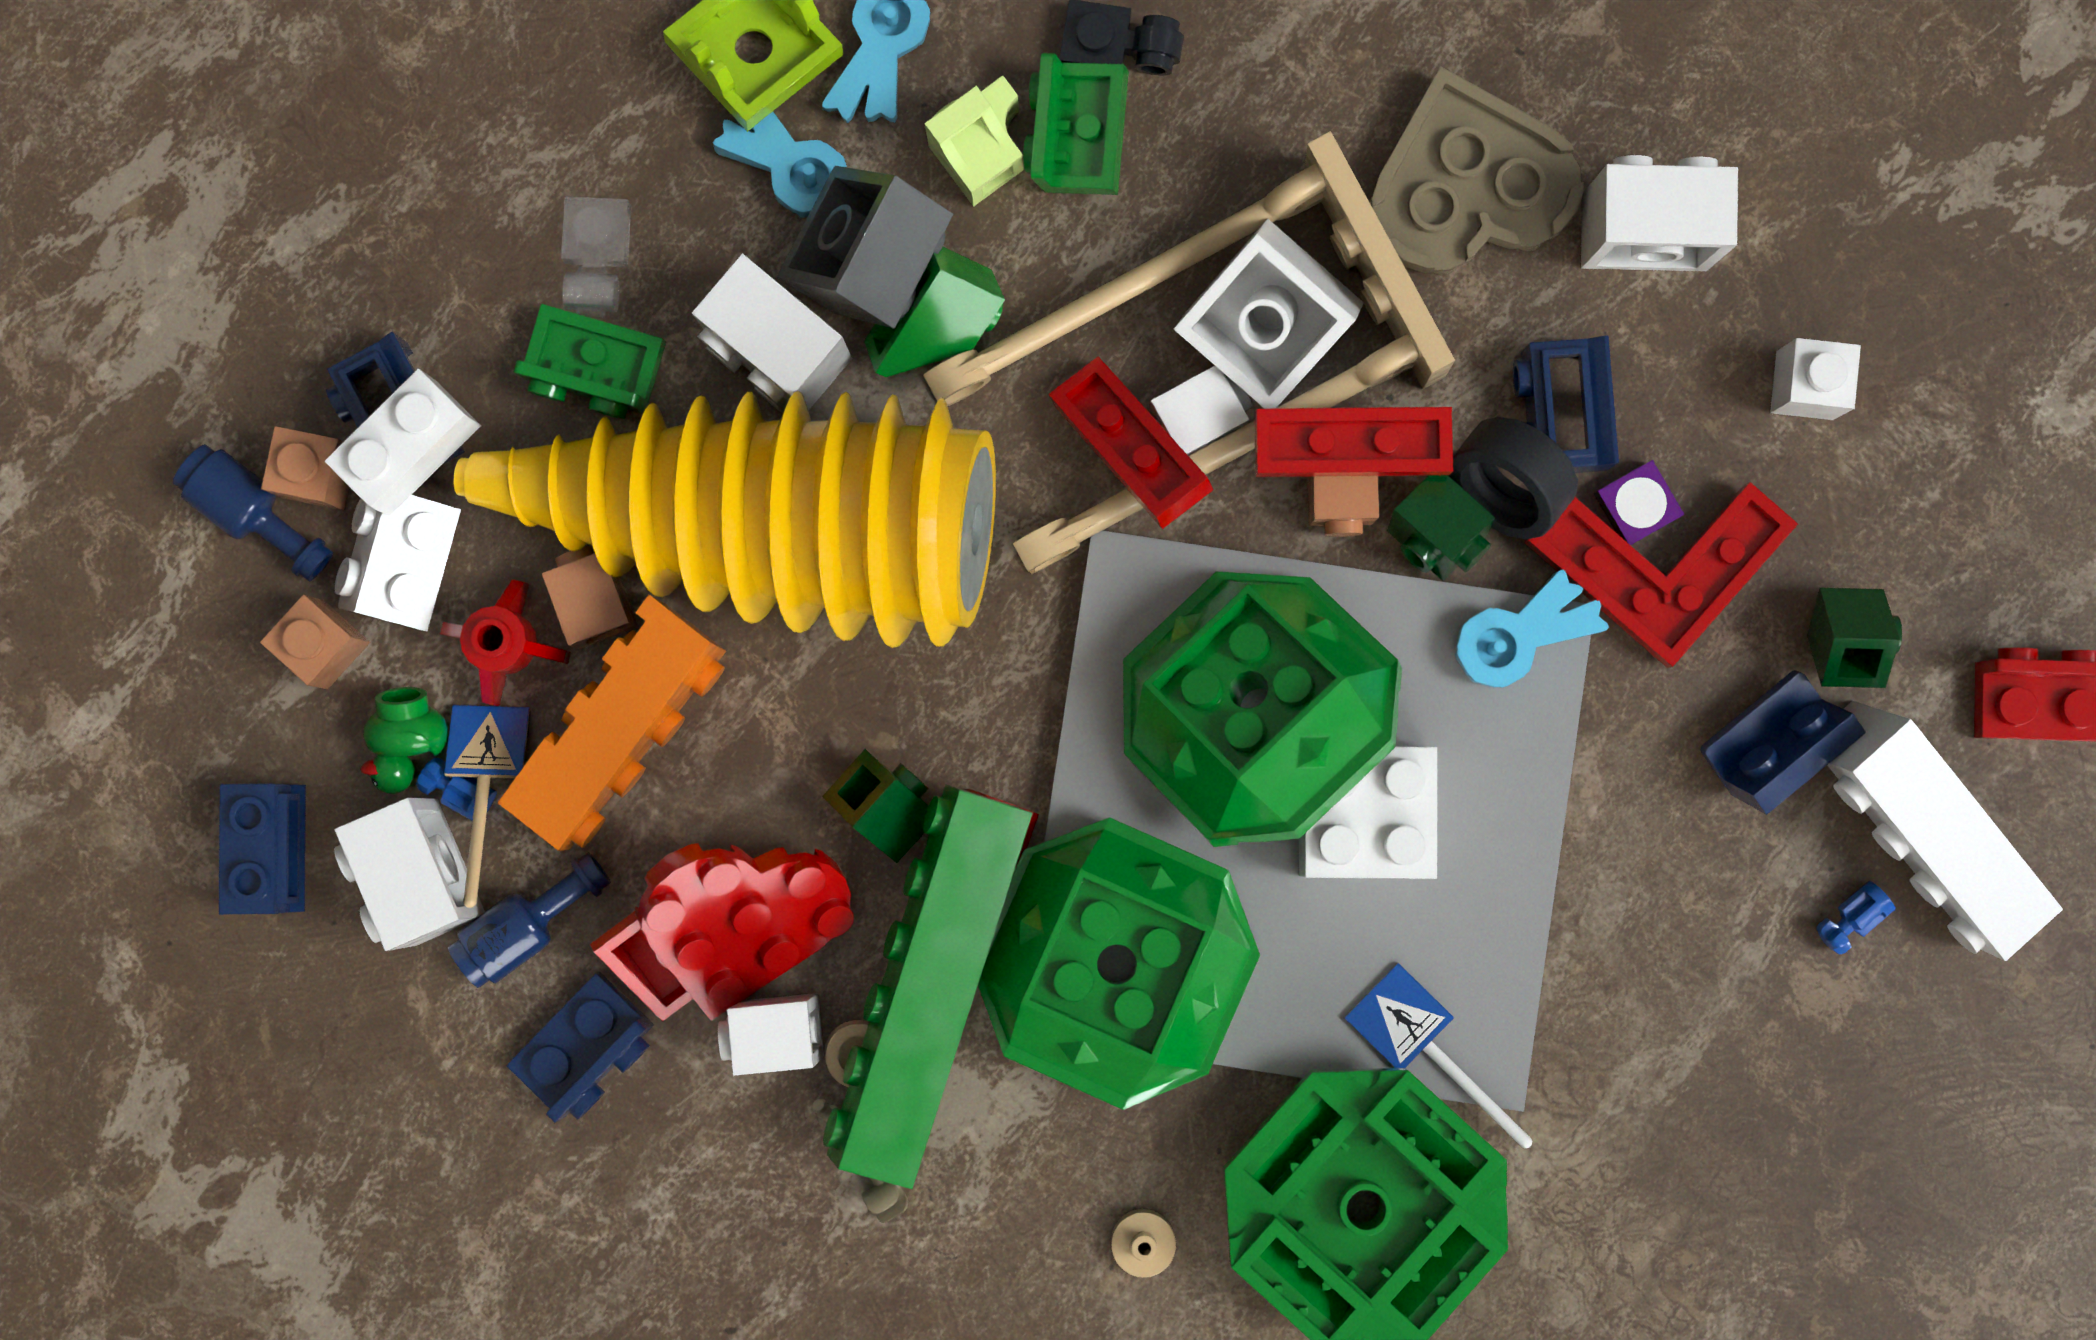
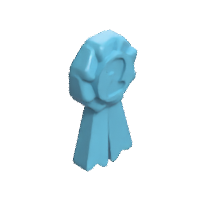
M857 0L852 14V23L862 41V45L824 99L822 108L827 112L839 111L842 119L848 123L852 120L869 86L865 108L867 121L874 122L882 116L889 122H896L898 58L923 44L930 24V9L925 0Z
M771 112L750 130L753 133L747 132L743 127L730 120H724V134L713 142L715 152L718 155L771 172L772 188L776 200L801 218L808 217L834 165L847 167L844 157L821 140L795 142L774 112Z
M1563 569L1554 573L1518 614L1499 608H1488L1468 619L1459 629L1455 657L1472 682L1494 688H1503L1523 678L1530 671L1536 647L1606 631L1609 626L1607 622L1599 617L1601 603L1597 600L1564 613L1560 612L1563 607L1583 591L1580 585L1569 583L1567 573Z

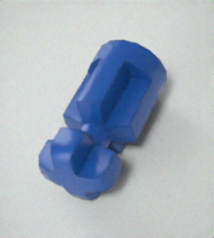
M434 758L423 767L417 779L416 786L418 790L428 795L436 788L443 791L441 798L443 805L473 821L477 780L473 777L451 778L445 776V761L440 758ZM489 787L487 813L497 795V791Z
M1868 881L1838 907L1842 919L1837 924L1828 918H1825L1818 924L1817 931L1819 937L1832 951L1839 955L1844 954L1852 947L1847 937L1851 932L1855 931L1864 937L1895 911L1896 907L1880 887L1872 881Z

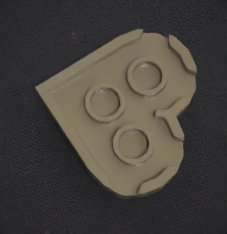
M1440 67L1379 175L1370 204L1404 267L1422 273L1446 275L1455 271L1457 267L1471 261L1486 242L1507 249L1533 251L1544 242L1556 237L1577 213L1584 191V182L1581 183L1580 167L1572 154L1574 149L1571 143L1556 130L1447 69Z

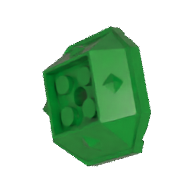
M1216 571L1123 659L1124 754L1213 847L1238 845L1239 842H1271L1300 839L1396 747L1402 667L1392 653L1311 577ZM1255 689L1268 690L1266 698L1258 706L1253 708L1241 707L1242 700L1249 692Z
M1108 817L1023 851L1011 879L979 979L978 988L1004 1057L1125 1110L1209 1074L1259 960L1260 953L1228 869ZM1111 945H1123L1129 948L1135 956L1133 972L1122 981H1110L1104 978L1097 967L1099 955L1105 948Z
M1406 1068L1310 1070L1223 1166L1230 1266L1310 1340H1428L1508 1251L1507 1159ZM1363 1190L1377 1193L1380 1199V1207L1377 1214L1371 1220L1355 1222L1348 1218L1347 1204L1355 1193Z

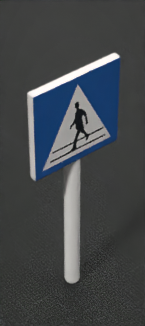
M1399 963L1344 1017L1395 1068H1406L1423 1050L1522 1148H1529L1532 1145V1139L1432 1042L1454 1017Z

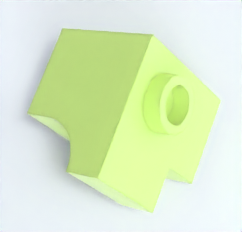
M1001 76L982 91L975 86L959 99L945 105L925 123L929 148L973 207L1024 170L1023 154L1007 132L1011 120L1019 112L1018 95L1004 76Z

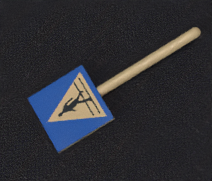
M452 706L444 774L449 777H477L463 900L464 905L468 908L474 907L477 903L490 778H516L524 767L530 714L529 707Z

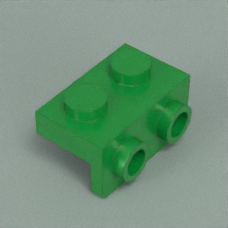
M1055 53L1041 54L1040 71L1032 73L1029 83V103L1031 109L1036 111L1034 134H1028L1025 138L1023 162L1025 171L1031 174V179L1045 193L1118 195L1129 71L1124 64L1062 63Z
M541 304L525 360H516L513 373L529 381L527 388L529 393L554 401L564 402L566 394L569 392L590 398L589 410L625 420L628 410L643 414L647 408L666 341L660 337Z

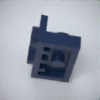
M1793 670L1701 746L1700 751L1732 796L1767 815L1863 736L1866 731L1852 712L1821 699L1806 675Z
M598 972L506 1066L550 1108L546 1115L554 1123L565 1118L569 1113L579 1120L604 1095L605 1091L598 1083L608 1072L616 1066L624 1073L650 1047L642 1037L654 1024L601 972Z

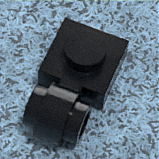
M1069 0L1059 59L1062 63L1123 64L1125 55H1128L1136 60L1135 69L1150 75L1166 76L1172 74L1173 65L1180 63L1184 35L1179 32L1180 22L1171 17L1146 15L1143 17L1142 25L1137 26L1135 30H1129L1131 8L1081 0Z

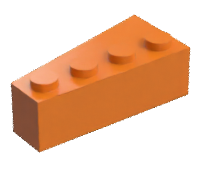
M649 594L635 612L645 620L644 624L638 632L632 630L624 638L618 637L603 656L602 660L605 662L602 666V671L606 673L604 679L600 684L591 681L577 692L566 707L561 719L568 728L561 737L557 733L551 732L543 739L498 801L499 805L558 851L570 850L575 843L583 848L592 840L606 820L599 813L614 793L622 798L634 787L646 767L639 763L654 743L663 747L670 741L685 720V717L679 713L681 708L694 692L703 697L717 682L725 669L718 662L726 653L725 649L670 606Z

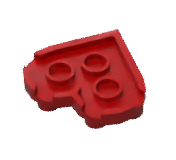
M699 843L690 844L666 855L647 872L644 879L648 887L640 899L639 907L635 906V915L650 947L711 1021L726 1012L728 1008L749 997L819 951L834 937L847 932L854 922V914L850 908L851 893L846 879L837 863L819 849H815L814 855L806 852L788 855L785 848L780 847L756 858H751L738 846L730 845V851L720 848L702 851Z

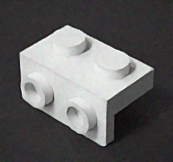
M411 495L399 508L388 516L370 508L360 499L352 520V531L358 534L351 558L346 557L342 561L336 576L335 593L341 595L338 608L418 630L428 631L461 509Z

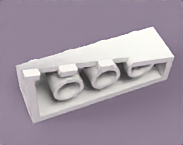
M1852 701L1844 709L1855 715L1866 733L1827 765L1839 779L1833 785L1835 791L1853 810L1860 814L1864 811L1877 826L1872 832L1876 842L1891 857L1898 861L1904 859L1915 873L1910 878L1912 886L1931 905L1937 908L1940 905L1953 920L1947 927L1962 946L1973 954L1983 950L2007 961L2063 910L2062 907L1911 719Z

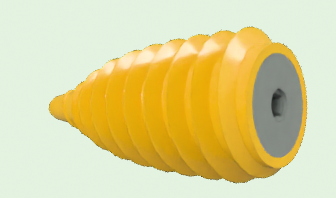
M800 391L794 392L789 398L780 420L764 421L756 396L753 392H747L742 397L733 420L728 422L716 423L708 400L705 396L700 395L692 403L683 425L667 428L658 405L650 403L645 409L636 431L616 435L608 417H603L596 427L594 436L591 438L564 442L561 435L558 434L553 444L516 450L512 447L511 450L474 452L469 458H460L454 471V489L458 496H465L469 503L517 517L522 524L528 527L540 525L555 531L560 543L569 551H577L582 549L587 543L591 544L602 569L610 576H623L636 564L642 582L654 596L665 597L670 595L683 580L688 597L694 606L702 612H711L719 607L730 592L738 614L744 621L751 624L764 619L776 602H778L784 621L793 632L803 633L809 630L817 621L823 608H825L834 633L842 641H850L856 637L866 624L869 616L873 615L882 640L891 648L900 646L908 638L916 622H923L931 642L936 647H943L951 640L958 627L968 628L973 623L981 603L993 538L996 465L994 446L990 433L986 430L954 428L947 403L943 397L937 401L924 426L906 425L899 399L894 394L888 398L877 423L858 421L853 401L847 392H844L839 397L829 420L811 421L804 396Z

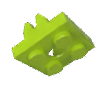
M702 0L663 31L665 43L747 132L843 55L841 42L819 20V13L813 0ZM751 31L765 34L771 40L773 46L770 56L765 61L756 64L741 60L735 51V45L739 37Z

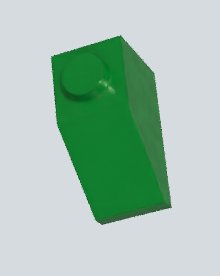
M942 247L939 254L933 253L915 288L916 297L910 310L899 319L894 329L875 324L864 341L875 373L889 377L973 350L983 333L991 331L997 324L1002 313L1003 302L1005 301L992 269L945 247Z

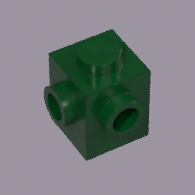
M1428 475L1394 509L1387 532L1402 544L1400 548L1403 555L1415 568L1424 573H1428L1431 570L1439 579L1444 581L1457 567L1461 568L1465 573L1468 572L1489 550L1491 543L1486 540V537L1495 517L1448 475Z
M1819 588L1807 638L1821 687L1886 688L1895 655L1901 647L1902 624L1898 615H1892L1884 589Z
M866 749L862 751L822 796L856 831L896 863L901 860L924 834V819L929 805L921 797L929 788L903 764L900 763L892 772Z

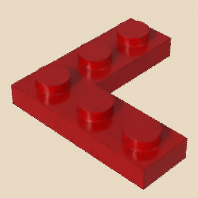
M1749 482L1743 485L1665 575L1576 497H1574L1553 527L1544 536L1527 539L1524 543L1557 572L1564 569L1569 582L1580 585L1583 588L1582 594L1590 601H1600L1601 611L1666 668H1671L1789 536L1798 523Z

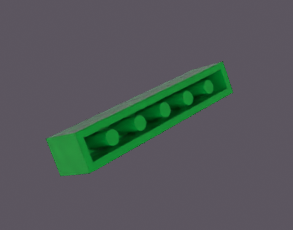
M945 784L942 797L934 796L931 800L923 825L924 833L929 834L922 859L915 858L910 864L904 882L903 893L909 897L902 921L895 920L892 923L885 940L883 956L889 959L882 983H874L865 1002L863 1018L864 1021L869 1022L862 1046L855 1045L851 1049L846 1061L843 1082L848 1084L849 1087L842 1108H834L824 1131L823 1145L829 1147L827 1156L839 1170L913 1189L1033 814L1032 812Z

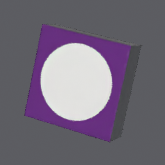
M1653 460L1593 493L1616 533L1630 545L1685 515Z

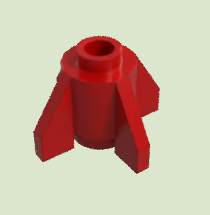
M512 579L495 606L477 610L469 616L463 625L443 622L440 634L460 639L461 649L465 657L479 669L482 703L500 706L507 678L505 675L514 674L524 669L534 656L564 664L569 662L571 652L537 643L534 628L526 618L521 616L529 584L526 582ZM502 632L503 642L498 649L490 646L492 634H500Z

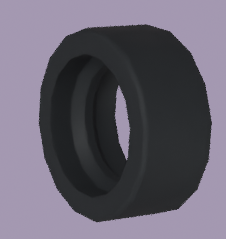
M1499 416L1482 420L1454 454L1453 472L1448 475L1495 517L1491 526L1492 529L1507 536L1522 539L1544 536L1576 496L1578 478L1572 462L1557 443L1531 425L1517 419ZM1496 466L1510 472L1523 482L1528 490L1514 484Z

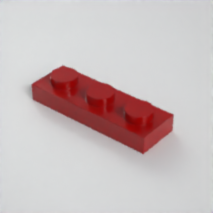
M1099 356L1048 394L1055 408L1162 529L1214 490L1203 471Z
M1452 407L1256 409V477L1450 475L1453 472Z

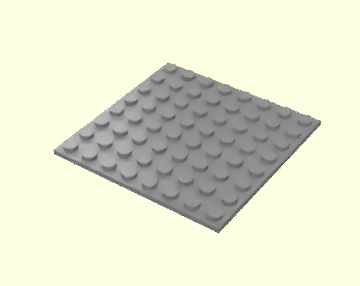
M1102 530L1090 538L1045 842L1110 817L1229 870L1260 957L1213 1064L1303 1078L1310 1070L1395 1068L1344 1017L1399 963L1454 1017L1432 1042L1500 1108L1524 1112L1591 635L1536 647L1531 669L1523 678L1507 687H1489L1472 682L1456 660L1455 653L1459 629L1468 619L1488 608H1499L1518 614L1534 595ZM1216 571L1311 577L1398 659L1402 667L1401 690L1399 691L1396 747H1437V879L1300 877L1299 839L1271 842H1239L1238 845L1213 847L1124 754L1123 659ZM1571 601L1560 612L1564 613L1586 603ZM1255 689L1249 692L1242 700L1241 707L1253 708L1258 706L1266 698L1268 690ZM1111 945L1105 948L1099 955L1097 967L1104 978L1110 981H1122L1133 972L1135 956L1129 948L1123 945ZM1423 1050L1406 1067L1439 1099L1478 1105Z

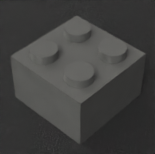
M834 165L776 278L834 314L894 329L899 319L912 307L916 297L915 288L933 253L939 254L946 237L945 230L954 214L896 175Z

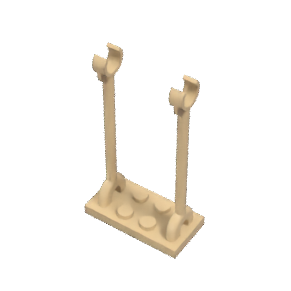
M1330 131L1307 144L1304 170L1275 187L1265 198L978 353L977 350H970L958 354L933 367L923 376L936 400L938 401L939 398L943 397L948 407L984 387L990 382L991 374L1252 234L1267 219L1271 222L1287 219L1322 202L1333 223L1334 234L1330 235V240L1339 259L1347 270L1356 265L1363 278L1365 289L1360 291V295L1366 309L1377 325L1384 321L1387 322L1396 340L1375 351L1354 367L1277 408H1331L1369 387L1381 384L1412 368L1424 389L1445 378L1455 359ZM1255 420L1188 456L1205 475L1255 449ZM1125 489L1069 520L1061 518L1022 537L1014 542L1013 545L1027 571L1034 574L1077 550L1081 546L1080 542L1138 512L1143 507Z

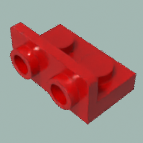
M1998 648V659L1975 662L1974 738L2096 742V650H2062L2061 661L2038 660V649Z

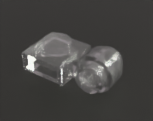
M565 196L561 259L565 264L583 265L578 267L576 272L565 273L563 281V305L565 310H575L576 314L590 318H604L606 312L618 311L620 299L619 277L617 274H607L606 266L628 267L632 207L628 199Z

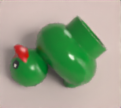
M393 688L375 696L376 712L370 716L365 724L363 738L367 748L374 754H377V756L365 762L360 770L363 774L370 776L373 785L381 792L398 794L407 789L414 779L415 773L413 763L408 756L419 755L428 751L436 756L441 753L447 741L448 727L445 719L436 709L428 705L427 691L422 688Z

